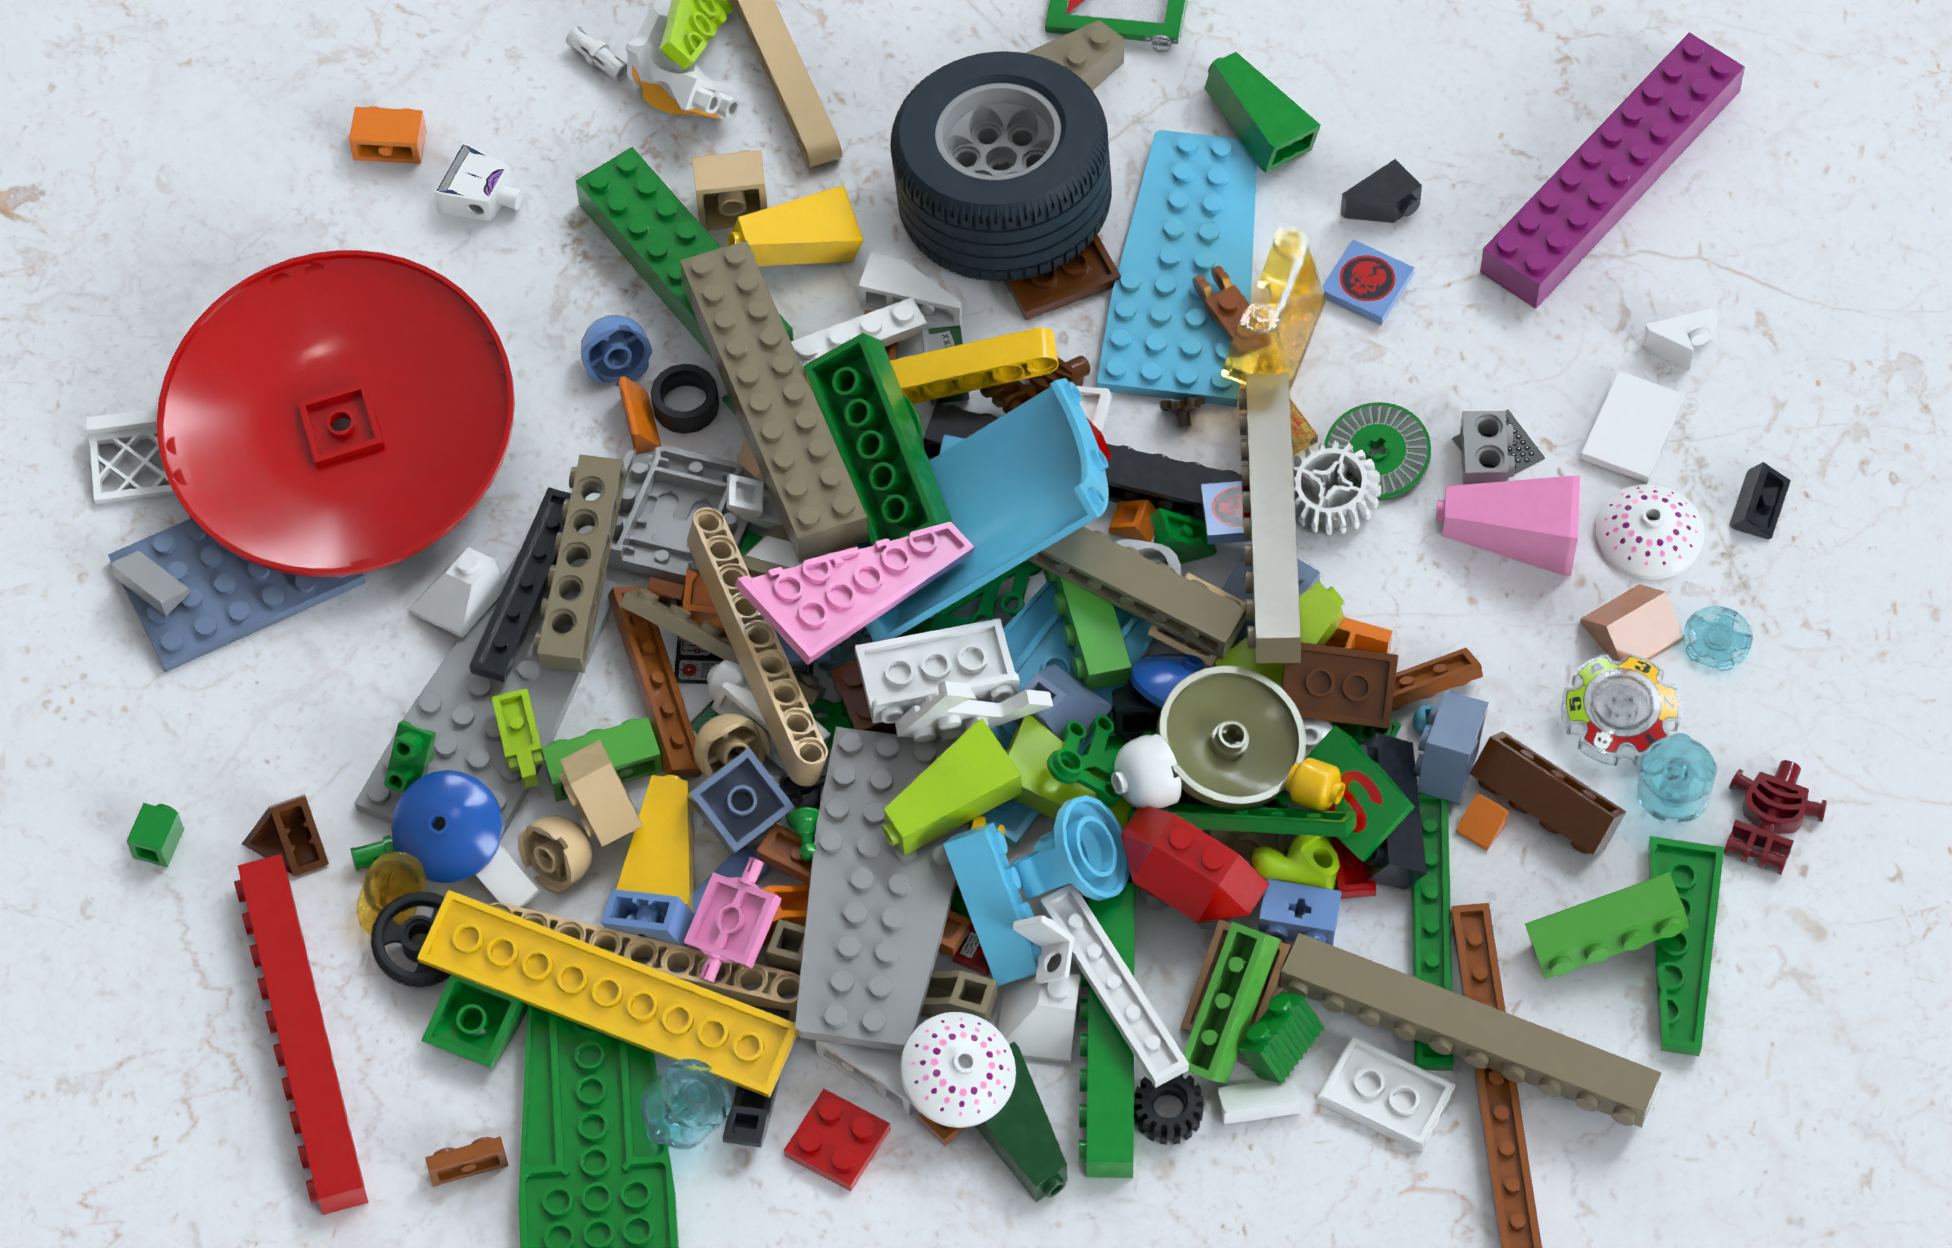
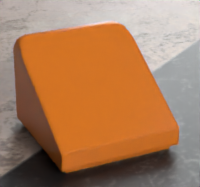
M1149 500L1119 501L1108 531L1121 537L1151 542L1154 536V527L1150 515L1157 509Z
M1477 793L1455 832L1488 851L1507 824L1509 812L1499 804Z

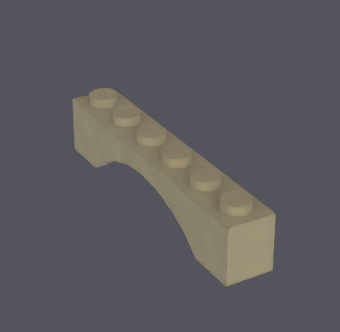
M781 919L778 920L766 951L768 967L793 972L800 976L805 926ZM962 970L933 971L921 1015L931 1018L948 1012H963L978 1016L990 1023L998 1001L997 980Z

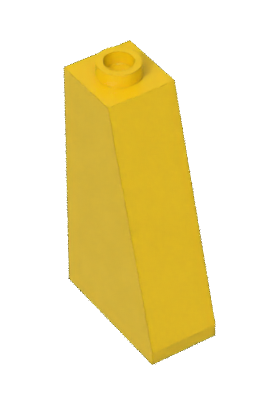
M837 186L738 217L732 232L728 234L727 243L729 246L747 240L758 266L854 262L864 240L845 186Z
M665 775L664 777L651 776L639 814L642 827L634 830L616 889L678 896L694 913L693 805L687 799L688 794L691 792L688 781L675 775Z

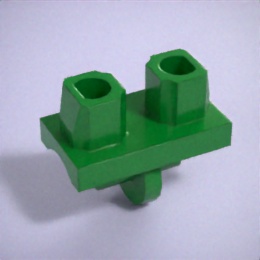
M404 720L398 723L384 785L387 788L402 793L413 782L427 774L429 763L433 760L434 756L432 749L436 732L417 728Z

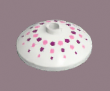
M1655 484L1633 485L1614 493L1602 505L1595 525L1597 545L1605 559L1617 570L1629 576L1645 580L1666 579L1682 573L1698 558L1704 542V524L1700 513L1693 503L1679 492ZM1647 517H1654L1658 520L1651 521Z
M948 1012L924 1021L908 1038L900 1060L901 1081L911 1103L930 1120L948 1127L965 1128L986 1122L1004 1107L1014 1088L1016 1068L1014 1056L1008 1042L1000 1031L988 1021L969 1013ZM958 1058H966L970 1063V1067L968 1069L962 1068L958 1064Z

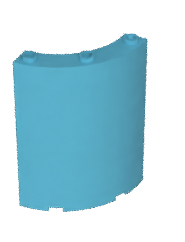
M1066 378L1055 380L1050 383L1051 387L929 460L954 526L975 548L971 556L866 625L865 627L873 642L896 638L1103 515L1108 505L1109 496L1105 471L1108 467V462L1102 451L1098 448L1092 429L1079 403L1082 401L1081 393L1073 382L1069 383ZM869 536L867 542L858 544L860 548L872 546Z

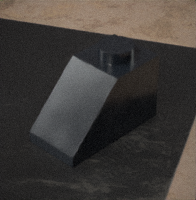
M1394 159L1342 193L1340 214L1346 219L1394 223L1403 216L1408 217L1419 208L1422 185Z

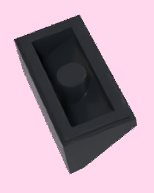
M1764 462L1750 468L1746 473L1729 527L1764 539H1771L1791 480Z

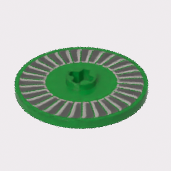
M1367 403L1348 410L1331 426L1324 443L1326 449L1332 448L1335 440L1339 443V449H1344L1350 443L1353 446L1354 453L1362 449L1366 455V460L1372 459L1375 464V471L1379 472L1381 495L1377 497L1378 501L1396 498L1413 489L1426 474L1431 460L1430 437L1423 423L1409 410L1390 403ZM1380 446L1384 448V455L1381 453H1377L1375 456L1371 455V448L1375 450L1379 449ZM1346 472V480L1353 482V486L1361 488L1360 481L1353 474Z

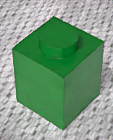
M143 803L126 840L132 857L168 868L184 832L179 813L165 804L154 806Z

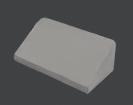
M139 550L114 561L110 565L114 578L164 616H167L191 593L188 587Z

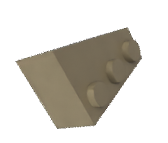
M1097 20L1026 53L1053 60L1067 67V69H1070L1082 78L1093 91L1124 63V38L1103 22Z

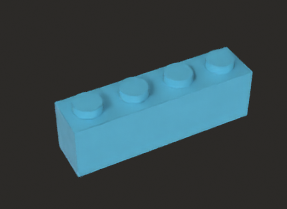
M993 822L950 837L943 843L993 979L997 980V986L1036 974L1038 958L1042 955L1041 947L1013 930L1014 921L1031 918L1034 915L1030 905L1027 902H1023L1019 891L1021 887L1020 877L1016 868L1009 865L1005 854L1008 851V847L1003 833L996 830Z

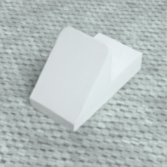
M1711 308L1648 323L1645 327L1643 347L1653 354L1689 369L1694 352L1692 344L1701 345L1714 339L1718 318L1714 309Z

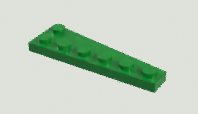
M1650 836L1648 842L1650 879L1670 873L1684 906L1690 928L1681 931L1674 937L1661 938L1654 941L1661 1051L1699 1057L1703 1039L1724 847Z

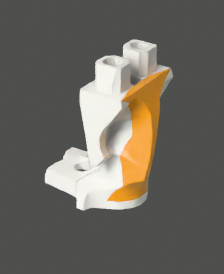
M650 8L638 35L628 42L625 47L627 51L628 78L642 87L643 99L655 108L671 114L688 117H708L717 120H723V117L734 119L740 105V100L732 96L734 87L721 80L716 82L708 79L696 64H692L685 70L677 71L673 66V62L660 49L669 10L662 14L659 10Z

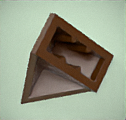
M305 794L269 806L242 842V845L264 858L282 854L287 872L293 876L329 864Z

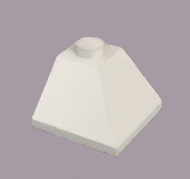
M467 547L452 559L409 608V611L423 620L464 638L499 598L506 581L495 559Z
M1036 974L1006 983L1004 985L998 1030L1008 1044L1015 1042L1019 1046L1024 1059L1071 1064L1080 1002L1081 975L1069 974L1067 979L1038 984L1035 982Z

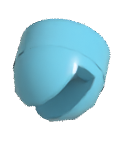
M1430 705L1421 706L1413 717V728L1420 736L1424 729L1432 728V725H1426V715H1430L1432 708Z

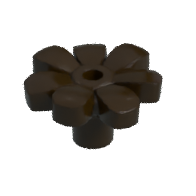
M1199 396L1173 401L1163 400L1159 404L1162 411L1176 413L1177 427L1191 426L1190 412L1195 408L1201 407V405H1205V398Z

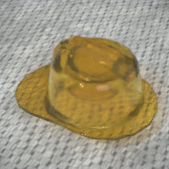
M391 852L380 856L371 864L360 891L356 910L359 924L366 933L371 935L376 917L393 899L403 896V894L423 891L426 876L423 865L416 857L406 852ZM417 907L400 912L393 920L402 926L406 920L415 916Z

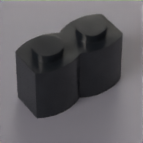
M1124 686L1112 691V717L1117 736L1136 739L1147 731L1156 732L1161 707L1142 696L1134 686Z

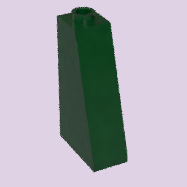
M1012 1042L1009 1046L1014 1056L1016 1068L1013 1091L1004 1107L995 1116L986 1122L975 1125V1128L1037 1203L1045 1196L1051 1198L1057 1195L1065 1187L1068 1181L1067 1163L1020 1048L1015 1042Z

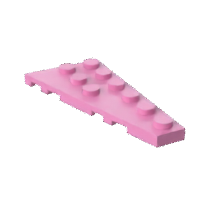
M947 522L910 532L908 537L889 541L887 538L875 541L874 546L859 550L858 547H853L804 560L802 565L784 570L782 567L770 569L767 574L751 578L750 575L737 578L735 587L808 665L971 556L975 547L952 522Z

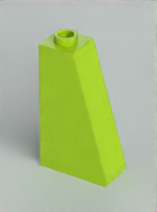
M1318 581L1299 596L1301 642L1325 645L1345 618L1341 608L1345 602L1332 586L1326 589ZM1247 637L1230 649L1223 660L1219 658L1215 661L1216 666H1235L1252 670L1269 678L1281 687L1284 663L1256 664L1255 648H1248Z
M1028 715L1023 717L1017 725L1006 750V753L1022 776V794L1012 799L1055 820L1058 810L1066 801L1085 795L1097 799L1096 792L1078 782L1064 784L1053 778L1047 768V759L1054 751L1062 749L1064 742L1033 716ZM1094 770L1087 771L1104 782L1109 781L1102 774ZM1121 797L1113 807L1107 808L1113 812L1124 830L1128 824L1127 812L1133 806Z
M983 718L975 722L884 808L885 825L882 826V831L891 846L897 844L904 856L1022 794L1021 773Z

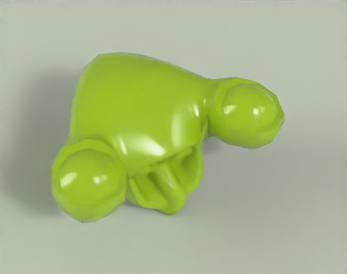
M1299 835L1292 842V845L1288 847L1286 856L1277 849L1267 846H1261L1253 852L1251 861L1254 869L1265 879L1336 890L1337 872L1340 864L1337 853L1333 849L1332 837Z

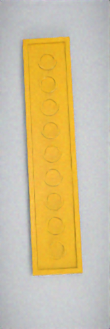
M451 890L447 891L417 957L420 963L513 997L528 1005L768 1098L772 1095L797 1036L794 1022Z

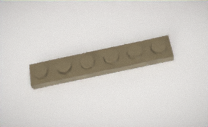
M639 588L638 591L625 592L619 606L724 660L739 664L729 639L721 635L723 629L707 621H703L700 624L690 619L691 613L677 605L671 604L669 608L657 602L659 596L646 589ZM800 671L799 674L793 672L807 703L814 705L819 699L823 698L827 689L818 685L819 678L805 671Z

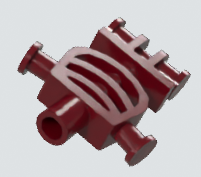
M1783 760L1780 762L1775 776L1759 772L1754 781L1744 776L1743 770L1739 769L1729 785V789L1734 790L1737 788L1746 793L1742 810L1744 816L1754 826L1735 820L1724 849V855H1728V852L1741 856V861L1747 863L1749 856L1759 859L1758 868L1763 869L1765 865L1778 870L1777 874L1782 875L1794 841L1777 834L1794 833L1799 830L1804 815L1818 817V822H1823L1827 800L1823 799L1821 803L1807 800L1809 789L1796 784L1801 772V767L1798 764L1789 760ZM1756 845L1764 849L1761 852L1753 849V846Z

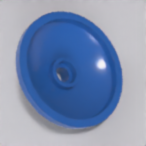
M1152 655L1137 661L1133 665L1130 681L1142 696L1162 708L1170 692L1187 676L1205 668H1210V666L1194 655Z
M452 770L433 772L413 782L398 800L392 817V839L398 856L416 875L438 883L460 882L482 871L495 856L503 833L501 809L492 791L477 778ZM443 817L446 822L445 827L437 831L435 822L438 818Z

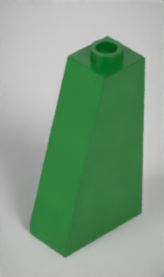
M1237 52L1223 58H1217L1212 62L1208 69L1209 75L1204 89L1263 172L1266 173L1312 150L1321 126L1320 123Z

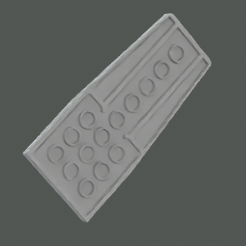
M518 554L503 574V577L506 582L514 566V563L518 557ZM606 578L587 665L612 612L608 594L612 587H617V584ZM548 586L505 683L472 674L469 667L499 600L498 598L464 638L459 637L403 718L404 721L417 728L436 732L432 749L434 756L433 760L429 763L427 774L444 770L463 772L477 778L492 791L502 813V838L530 788H524L520 770L511 771L509 764L507 765L491 697L527 688L541 747H544L553 742L584 674L581 672L543 668L538 655L533 652L536 632H541L544 620H541L540 613L543 599H549L551 587ZM570 592L565 595L564 599H575L580 593ZM563 625L558 628L557 633H567L573 626ZM396 732L354 803L357 811L392 824V817L398 800L404 793L387 788L384 785ZM543 764L535 766L537 775Z
M836 727L815 831L814 844L817 848L813 853L795 1020L796 1033L800 1038L903 1051L908 1038L917 1028L957 886V880L943 843L954 835L969 831L972 820L904 856L897 844L894 846L889 844L882 831V826L885 825L884 808L954 742H942V740L936 739L927 742H915L914 738L898 737L897 734Z

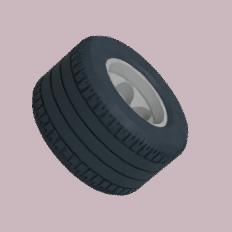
M995 51L967 56L948 63L926 76L910 91L897 112L891 132L890 148L901 221L915 246L928 259H931L932 262L937 263V265L964 277L983 281H1015L1036 277L1053 271L1073 260L1074 257H1077L1093 242L1103 227L1112 198L1107 121L1102 106L1094 92L1082 78L1070 69H1067V67L1041 56L1021 52Z

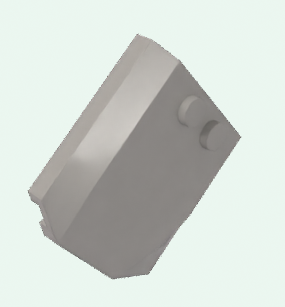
M670 446L655 447V453L636 455V450L627 451L623 460L627 476L608 566L685 584L686 569L699 573L688 548L687 537L694 513L704 507H710L722 513L740 551L751 522L726 508L727 477L729 474L749 478L744 474L742 466L733 461Z

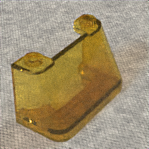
M1280 222L1257 284L1258 287L1264 288L1265 286L1269 290V306L1252 304L1245 309L1238 324L1221 376L1246 385V374L1289 373L1290 391L1324 308L1326 296L1307 236L1297 228Z

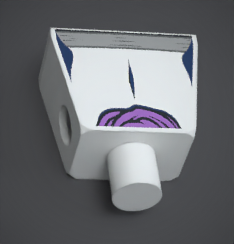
M463 143L438 185L435 195L440 213L491 221L494 220L502 205L518 210L524 198V191L512 187L510 167L506 163L469 144Z

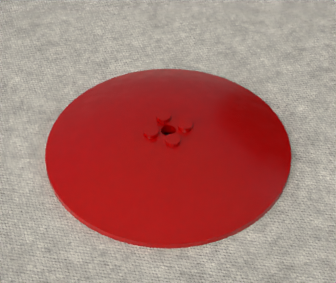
M335 250L303 255L269 266L230 288L203 312L183 337L170 361L159 396L157 439L161 461L177 499L190 518L207 536L238 557L266 569L292 575L337 577L365 573L398 563L425 550L446 536L478 505L492 485L509 447L514 425V382L507 354L491 321L466 292L445 276L406 258L380 252ZM346 418L351 421L349 427L344 431L332 429L333 423L338 419Z

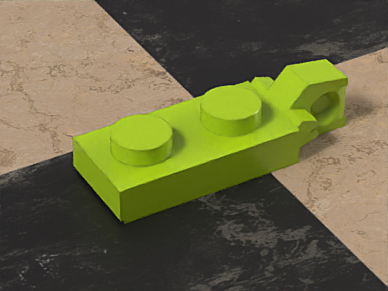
M525 688L492 696L507 765L509 764L511 771L520 770L525 789L539 786L535 766L544 764L542 759L543 751L528 689Z

